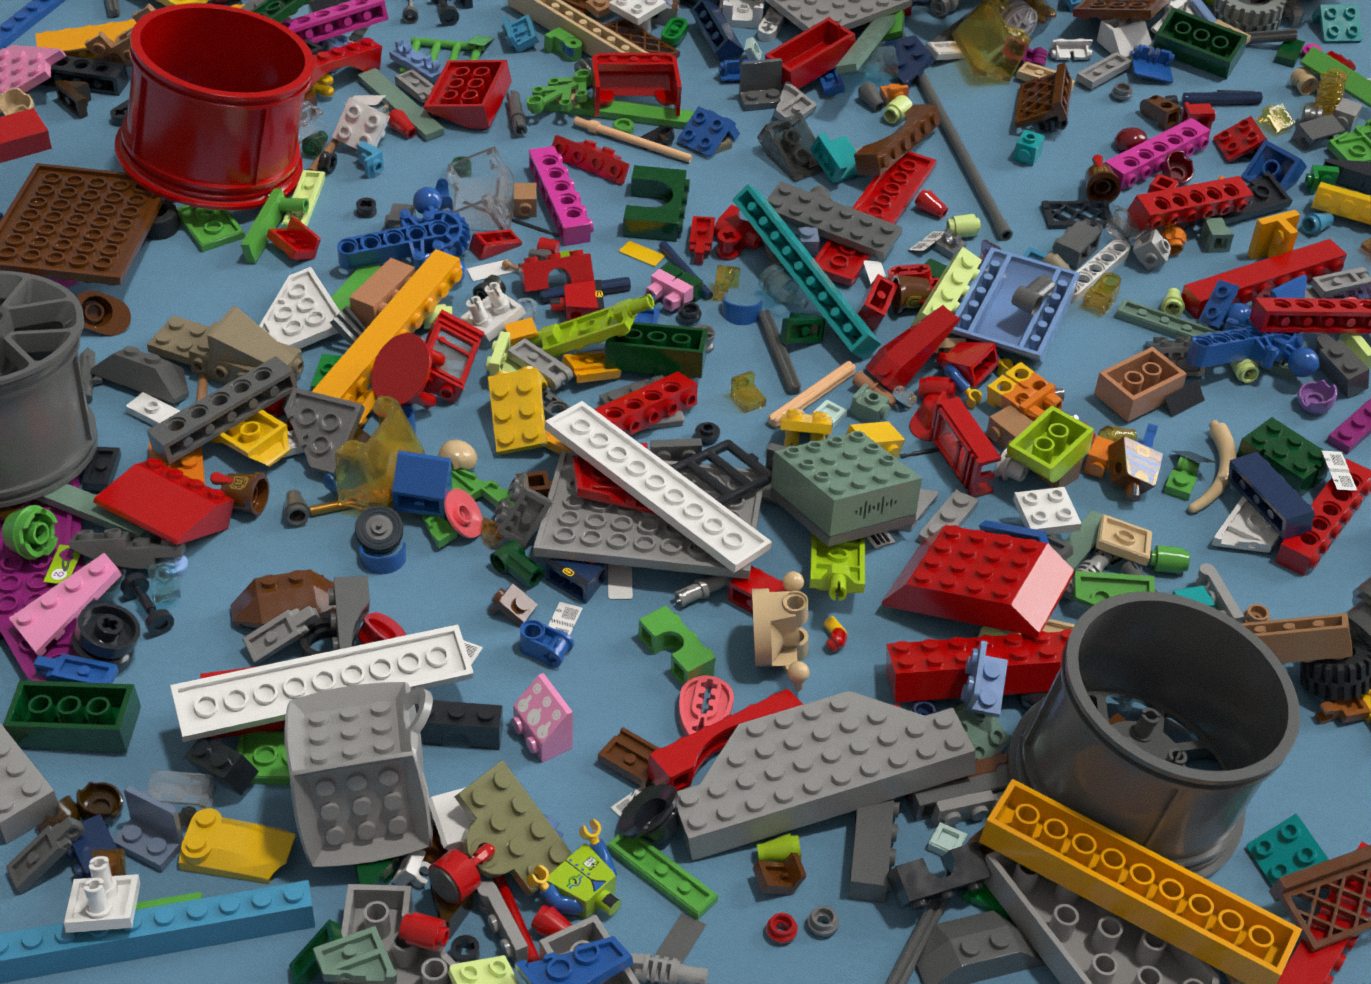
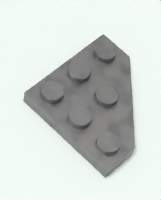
M293 387L284 411L294 428L308 463L316 472L331 474L337 477L365 408L360 403Z

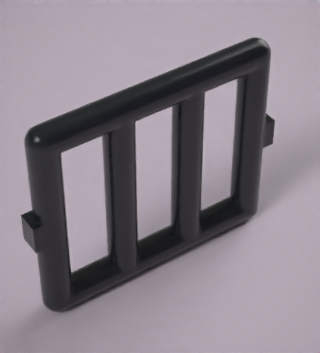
M729 439L670 465L679 473L686 469L692 472L720 495L715 500L723 506L771 484L772 472L758 462L759 458L755 454H748ZM729 451L761 477L751 481L721 458L719 454ZM706 460L710 461L738 483L740 487L731 491L698 464Z

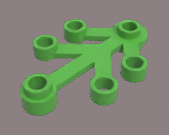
M581 69L574 73V77L550 78L548 86L532 88L533 96L526 99L528 110L532 114H539L543 111L544 105L562 96V100L559 101L560 110L564 112L570 111L573 108L571 93L577 87L578 91L575 92L576 101L579 103L588 101V92L586 90L592 83L591 71Z

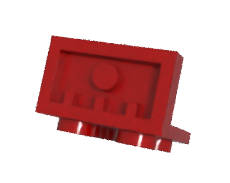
M1252 116L1241 120L1239 123L1213 137L1228 162H1232L1253 149L1257 152L1263 142L1267 140Z

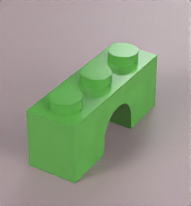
M664 606L639 619L638 638L654 655L663 650L676 651L671 654L670 673L682 686L697 676H714L716 662L714 653L699 641L694 631H690L682 623L678 614L673 613L667 606Z

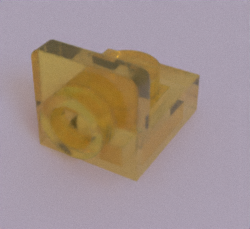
M1283 103L1273 106V104L1267 106L1262 110L1263 114L1257 119L1259 123L1268 120L1276 134L1288 130L1295 125Z
M717 265L713 301H722L724 292L728 293L729 287H739V267Z
M753 371L731 378L730 396L744 413L766 406V397L754 384L755 374Z

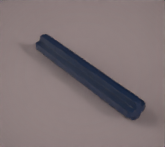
M1260 91L1185 92L1181 100L1183 105L1184 102H1189V104L1210 103V105L1262 103L1263 96Z
M629 277L601 280L603 294L631 289ZM564 286L540 290L542 303H549L550 298L564 297Z

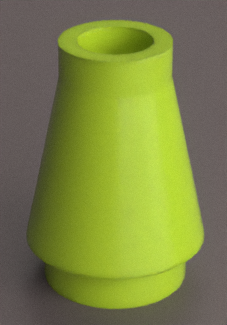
M789 833L768 842L757 844L759 861L784 862L791 852L798 853L799 858L802 859L798 835L791 836Z

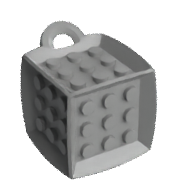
M381 682L340 687L290 700L285 717L286 757L290 773L291 795L296 825L310 866L332 867L370 863L413 853L432 845V812L428 803L430 796L424 775L420 734L432 709L433 697L431 692L422 687H416L411 690L406 682ZM415 704H418V705H419V710H418L417 713H416Z

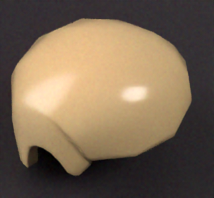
M20 88L9 89L0 95V111L3 116L32 108L35 109L31 96L25 94Z
M459 439L445 442L437 455L451 458L454 470L459 468L466 470L474 469L478 460L475 450L468 443Z

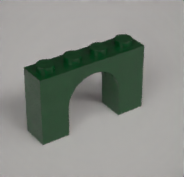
M634 165L631 178V196L655 198L667 204L659 207L626 205L623 218V237L677 242L678 233L683 232V219H685L690 190V179H686L687 170Z

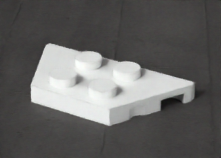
M1242 497L1214 536L1212 545L1270 553L1281 536Z

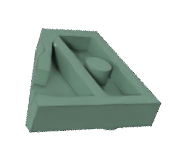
M376 926L313 948L314 957L326 982L397 983V975Z

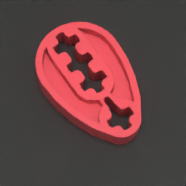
M704 675L694 677L683 685L679 698V722L685 737L699 731L700 726H710L727 715L732 714L734 694L731 687L724 680ZM707 688H711L708 711L706 714H703L701 712L705 691Z

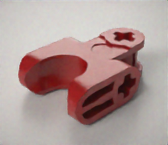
M730 205L718 218L714 227V235L717 236L720 242L716 249L718 258L731 261L736 259L746 247L757 250L762 245L761 236L749 221L740 218V210L736 205Z

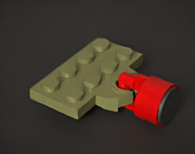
M501 760L454 796L472 821L465 829L460 841L463 846V853L457 849L449 850L429 866L428 877L437 894L445 901L453 904H459L480 887L481 878L479 874L486 876V878H497L510 872L526 895L530 896L539 889V887L531 888L526 882L527 876L530 874H534L539 880L538 875L533 869L538 865H542L547 868L550 874L572 853L505 762Z

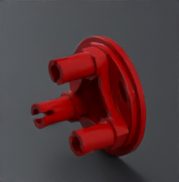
M403 333L393 337L381 348L373 364L371 382L376 397L382 403L392 407L415 403L425 409H430V407L435 405L436 397L423 391L429 379L431 365L437 368L442 367L446 357L443 353L430 348L421 337L415 334Z

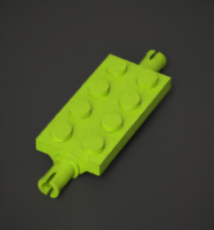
M651 294L615 303L614 306L560 324L541 328L538 331V336L527 340L537 347L543 345L542 350L552 357H560L568 351L574 349L578 351L595 342L599 344L610 337L626 335L630 331L637 313L654 308V299Z
M811 532L809 588H816L821 591L829 590L830 598L836 600L837 594L839 595V601L844 600L847 593H864L865 537L828 547Z

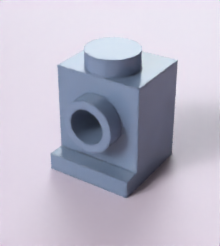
M799 228L798 240L815 259L819 250L818 228Z

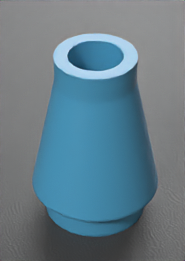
M1309 213L1302 220V229L1308 234L1316 235L1332 225L1334 217L1331 213Z

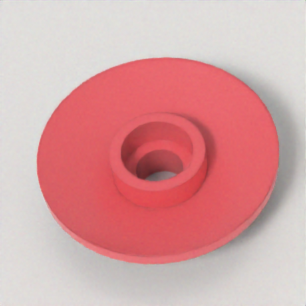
M453 489L449 491L444 500V508L450 524L465 538L472 539L479 536L483 529V518L477 503L464 490Z

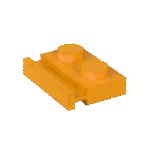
M605 350L565 354L562 358V363L572 370L573 377L576 376L577 383L620 378L622 372L619 369H605Z

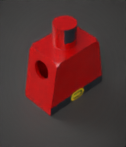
M601 280L566 284L564 286V297L550 298L551 312H565V320L569 321L605 309Z

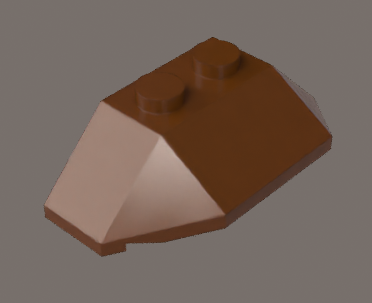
M311 569L294 570L289 573L270 574L254 578L230 605L233 625L260 628L286 610L292 611L297 608L301 611L308 606L316 608L320 618L334 612V605L329 606L328 589L333 588V582Z

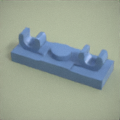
M404 39L395 42L396 49L389 52L391 60L408 70H415L430 83L437 81L444 68L440 66L439 60L433 61L431 55L427 57L412 49L411 43L404 44Z

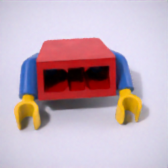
M960 342L948 353L940 352L936 359L937 365L943 367L945 377H950L951 382H955L957 389L962 394L965 393L967 395L966 405L971 409L975 408L976 401L978 404L981 403L982 393L977 389L971 390L970 387H976L997 366H999L997 369L999 376H1005V373L1013 368V362L1010 359L999 358L1001 355L997 353L995 343Z

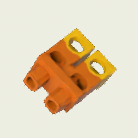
M1021 362L1008 370L1005 376H1000L987 386V403L994 408L998 405L1003 409L1012 405L1033 422L1051 405L1061 410L1063 400L1055 394L1056 386L1054 384L1048 383Z

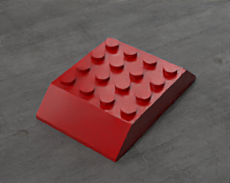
M944 525L921 542L882 600V606L1039 637L1074 576V569L1048 543L1039 542L1034 539L1011 537L1006 534L988 533L983 530L960 528L956 525Z

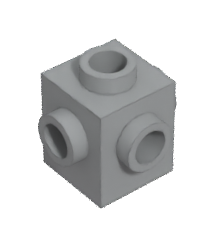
M1156 229L1137 237L1133 248L1137 260L1147 270L1163 266L1168 261L1171 250L1169 242L1163 239Z

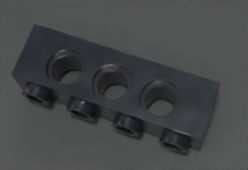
M66 56L51 65V77L40 83V85L55 87L54 82L58 80L87 82L90 92L120 96L129 81L126 64Z

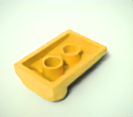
M264 410L259 411L210 440L213 443H224L246 457L267 466L273 465L290 452L287 425Z
M205 808L196 812L190 821L181 845L178 862L179 868L183 871L270 884L273 873L287 863L297 834L286 829L224 818L217 810Z

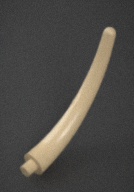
M1217 420L1209 423V436L1214 441L1218 450L1219 470L1210 488L1188 506L1190 513H1196L1211 504L1229 484L1230 460L1236 458V447L1225 423H1218Z

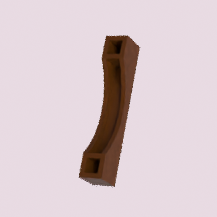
M917 104L911 106L904 112L906 122L899 130L884 139L865 145L854 154L857 174L882 175L940 125V114L937 111V105Z

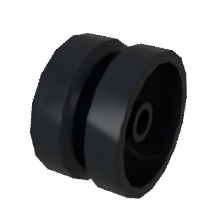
M104 602L91 604L84 608L77 618L75 630L69 642V654L117 664L118 673L127 668L132 659L134 648L140 637V624L130 611L119 605Z

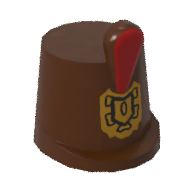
M1097 154L1092 158L1093 165L1085 173L1087 197L1090 201L1108 200V203H1111L1120 194V182L1112 168L1103 163V157Z
M894 275L892 282L898 285L891 301L893 311L901 313L902 310L921 309L930 294L928 279Z
M214 472L210 475L211 483L221 485L220 490L226 496L234 499L233 509L253 515H260L266 508L269 498V482L264 473L255 472L254 475L229 473L225 476L219 472Z

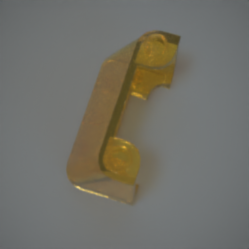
M380 395L373 405L374 412L379 415V427L367 443L350 440L341 445L335 453L338 504L361 510L377 505L392 509V488L398 452L406 451L425 454L424 448L399 402L392 397Z

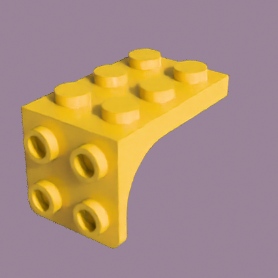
M526 366L520 368L519 371H500L494 376H489L492 418L498 455L548 446L547 432L544 429L545 416L542 399V389L548 388V382L537 367Z

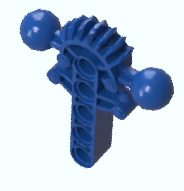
M423 187L418 189L413 197L414 208L418 213L423 214V218L411 216L409 210L403 209L399 212V228L341 239L337 244L338 263L345 269H353L387 262L390 258L398 260L410 257L416 272L435 249L453 256H463L465 250H468L471 240L470 227L466 223L465 217H460L459 212L452 214L450 208L447 211H438L442 205L440 193L432 187ZM461 259L462 277L454 285L461 283L466 275V267Z
M1242 303L1231 304L1223 320L1225 324L1223 331L1193 336L1185 359L1188 364L1199 368L1250 359L1261 362L1260 366L1267 369L1272 368L1274 361L1281 362L1284 359L1288 360V368L1292 374L1302 378L1311 376L1319 367L1317 354L1312 349L1302 346L1303 336L1300 333L1260 332L1249 319L1251 309Z

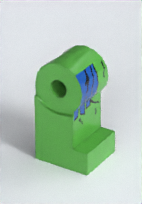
M557 27L544 35V50L548 53L554 51L564 56L567 61L576 62L582 58V41L562 28Z

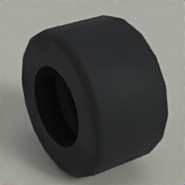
M165 200L146 236L147 239H167L178 232L180 227L176 205L171 201Z

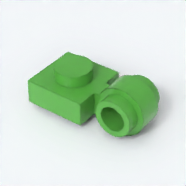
M1180 457L1176 470H1172L1164 493L1188 501L1197 480L1196 475L1200 463L1186 457Z

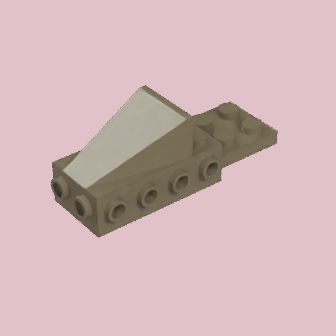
M232 306L219 322L214 321L210 327L173 315L147 343L148 352L191 365L192 373L197 375L204 373L209 379L224 384L232 382L275 356L293 369L296 380L302 374L304 367L301 349L277 342L235 306Z

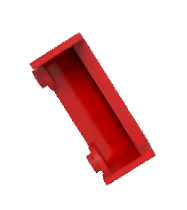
M597 53L593 55L592 97L595 116H599L600 106H607L613 102L614 96H655L656 101L663 106L674 105L675 116H680L682 85L677 59L674 55L669 53Z

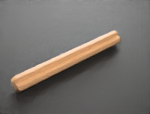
M847 361L771 413L768 416V424L772 425L773 428L780 426L782 412H787L788 409L806 408L856 372L855 364Z

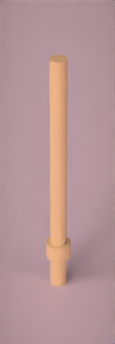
M577 116L574 119V125L586 128L588 132L594 134L601 133L688 163L692 160L691 154L601 125L599 121L593 119L589 121Z

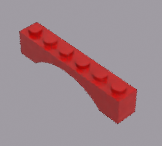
M363 38L360 41L350 42L347 45L334 47L332 50L318 52L316 55H313L314 69L312 81L305 94L322 76L336 68L351 66L361 72L374 68L380 69L382 45L374 42L371 38Z
M789 689L777 694L774 693L765 700L751 704L733 715H727L710 726L702 727L699 731L687 737H681L668 746L654 750L649 754L646 774L656 785L667 784L674 786L677 791L683 790L691 786L700 766L711 755L724 748L738 724L804 704Z

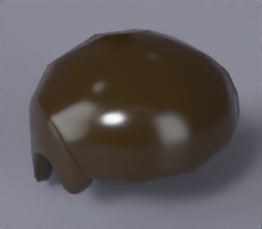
M90 781L82 790H77L76 805L80 812V817L84 821L101 814L105 824H108L115 820L123 810V795L114 785L106 782L93 783Z
M70 795L65 796L57 803L55 809L57 816L45 815L43 823L34 830L37 836L48 825L53 827L61 823L68 816L80 820V812Z

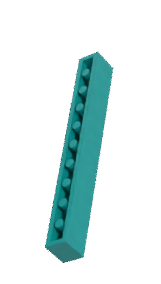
M747 184L732 201L848 349L865 361L881 345V342L762 193Z

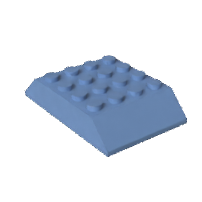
M991 247L979 269V274L973 280L970 289L955 314L961 320L949 334L958 338H966V340L971 342L995 343L997 350L1043 363L1069 309L1080 273ZM1044 274L1052 277V281L1056 284L1055 290L1042 302L1036 314L1031 315L1012 305V296L1019 286L1027 287L1038 276H1043Z

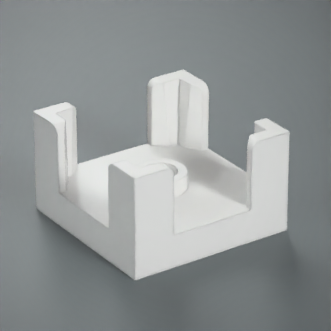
M724 0L723 15L731 27L758 29L763 20L764 0Z

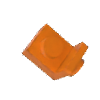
M889 84L880 86L879 93L885 104L888 105L899 95L908 97L909 87L908 85Z

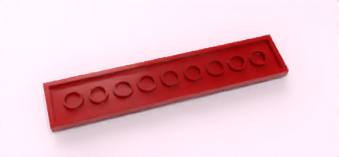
M908 151L882 175L874 177L852 208L896 224L936 167L937 160ZM828 240L814 260L830 280L851 287L865 268L863 261H870L872 256Z

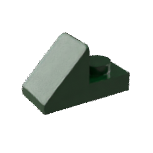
M791 312L789 318H783L780 342L784 344L822 342L826 319Z

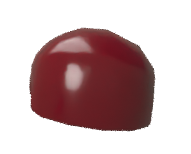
M1129 127L1117 133L1114 138V144L1118 151L1121 152L1122 150L1127 151L1148 139L1145 132L1141 129Z
M1174 150L1168 154L1161 167L1162 175L1179 181L1178 186L1187 184L1193 178L1195 172L1192 164L1193 160L1187 159L1184 156L1185 152L1182 150Z

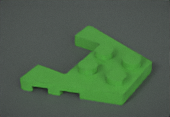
M1371 119L1367 120L1363 126H1356L1354 131L1350 133L1346 131L1329 140L1327 148L1339 160L1371 162V140L1369 139L1371 138Z
M451 464L452 488L464 490L474 500L483 496L496 507L498 502L502 498L505 500L510 491L498 487V483L489 480L485 482L476 478V474L462 468L454 470ZM419 514L439 549L458 537V532L445 520L447 516L443 518Z

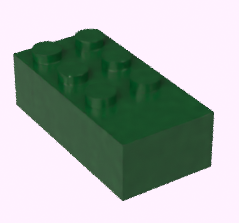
M1173 7L1156 32L1153 47L1154 51L1156 48H1160V51L1161 49L1171 51L1175 55L1174 59L1227 79L1244 53L1248 35Z
M633 322L630 331L626 335L621 337L616 335L606 340L605 369H619L638 374H660L666 377L679 372L689 379L702 378L707 355L708 329Z
M19 680L3 727L17 745L23 749L127 752L141 705L134 684Z

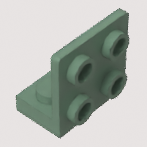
M964 701L954 708L975 749V758L992 757L1010 744L1011 739L995 717L964 711Z

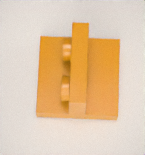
M1296 210L1257 219L1247 256L1251 260L1266 256L1270 258L1292 251L1298 235L1296 227L1300 214Z

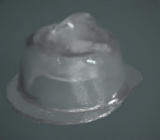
M1118 205L1111 207L1113 215L1105 227L1106 231L1117 240L1133 242L1137 237L1154 230L1151 228L1140 230L1128 211Z

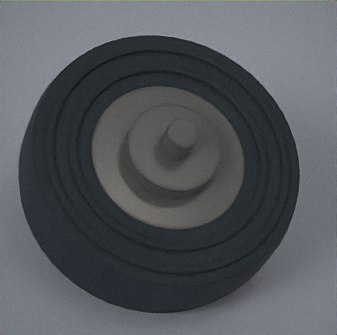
M381 505L372 506L365 509L357 518L355 536L358 543L365 550L375 554L387 553L400 543L403 536V523L400 516L393 509Z

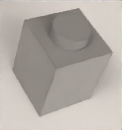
M1342 98L1335 108L1333 116L1342 125L1345 132L1350 133L1358 121L1363 104Z

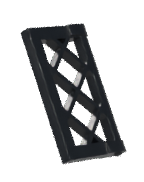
M1045 200L1041 202V208L1048 229H1067L1069 226L1072 227L1077 222L1073 221L1077 217L1082 220L1085 218L1090 220V226L1092 227L1100 224L1103 228H1114L1115 224L1108 200ZM1093 207H1101V210L1099 211ZM1065 210L1071 213L1072 216L1068 218L1061 213ZM1087 210L1095 215L1090 218L1084 215L1083 212ZM1054 218H1058L1061 221H1054Z

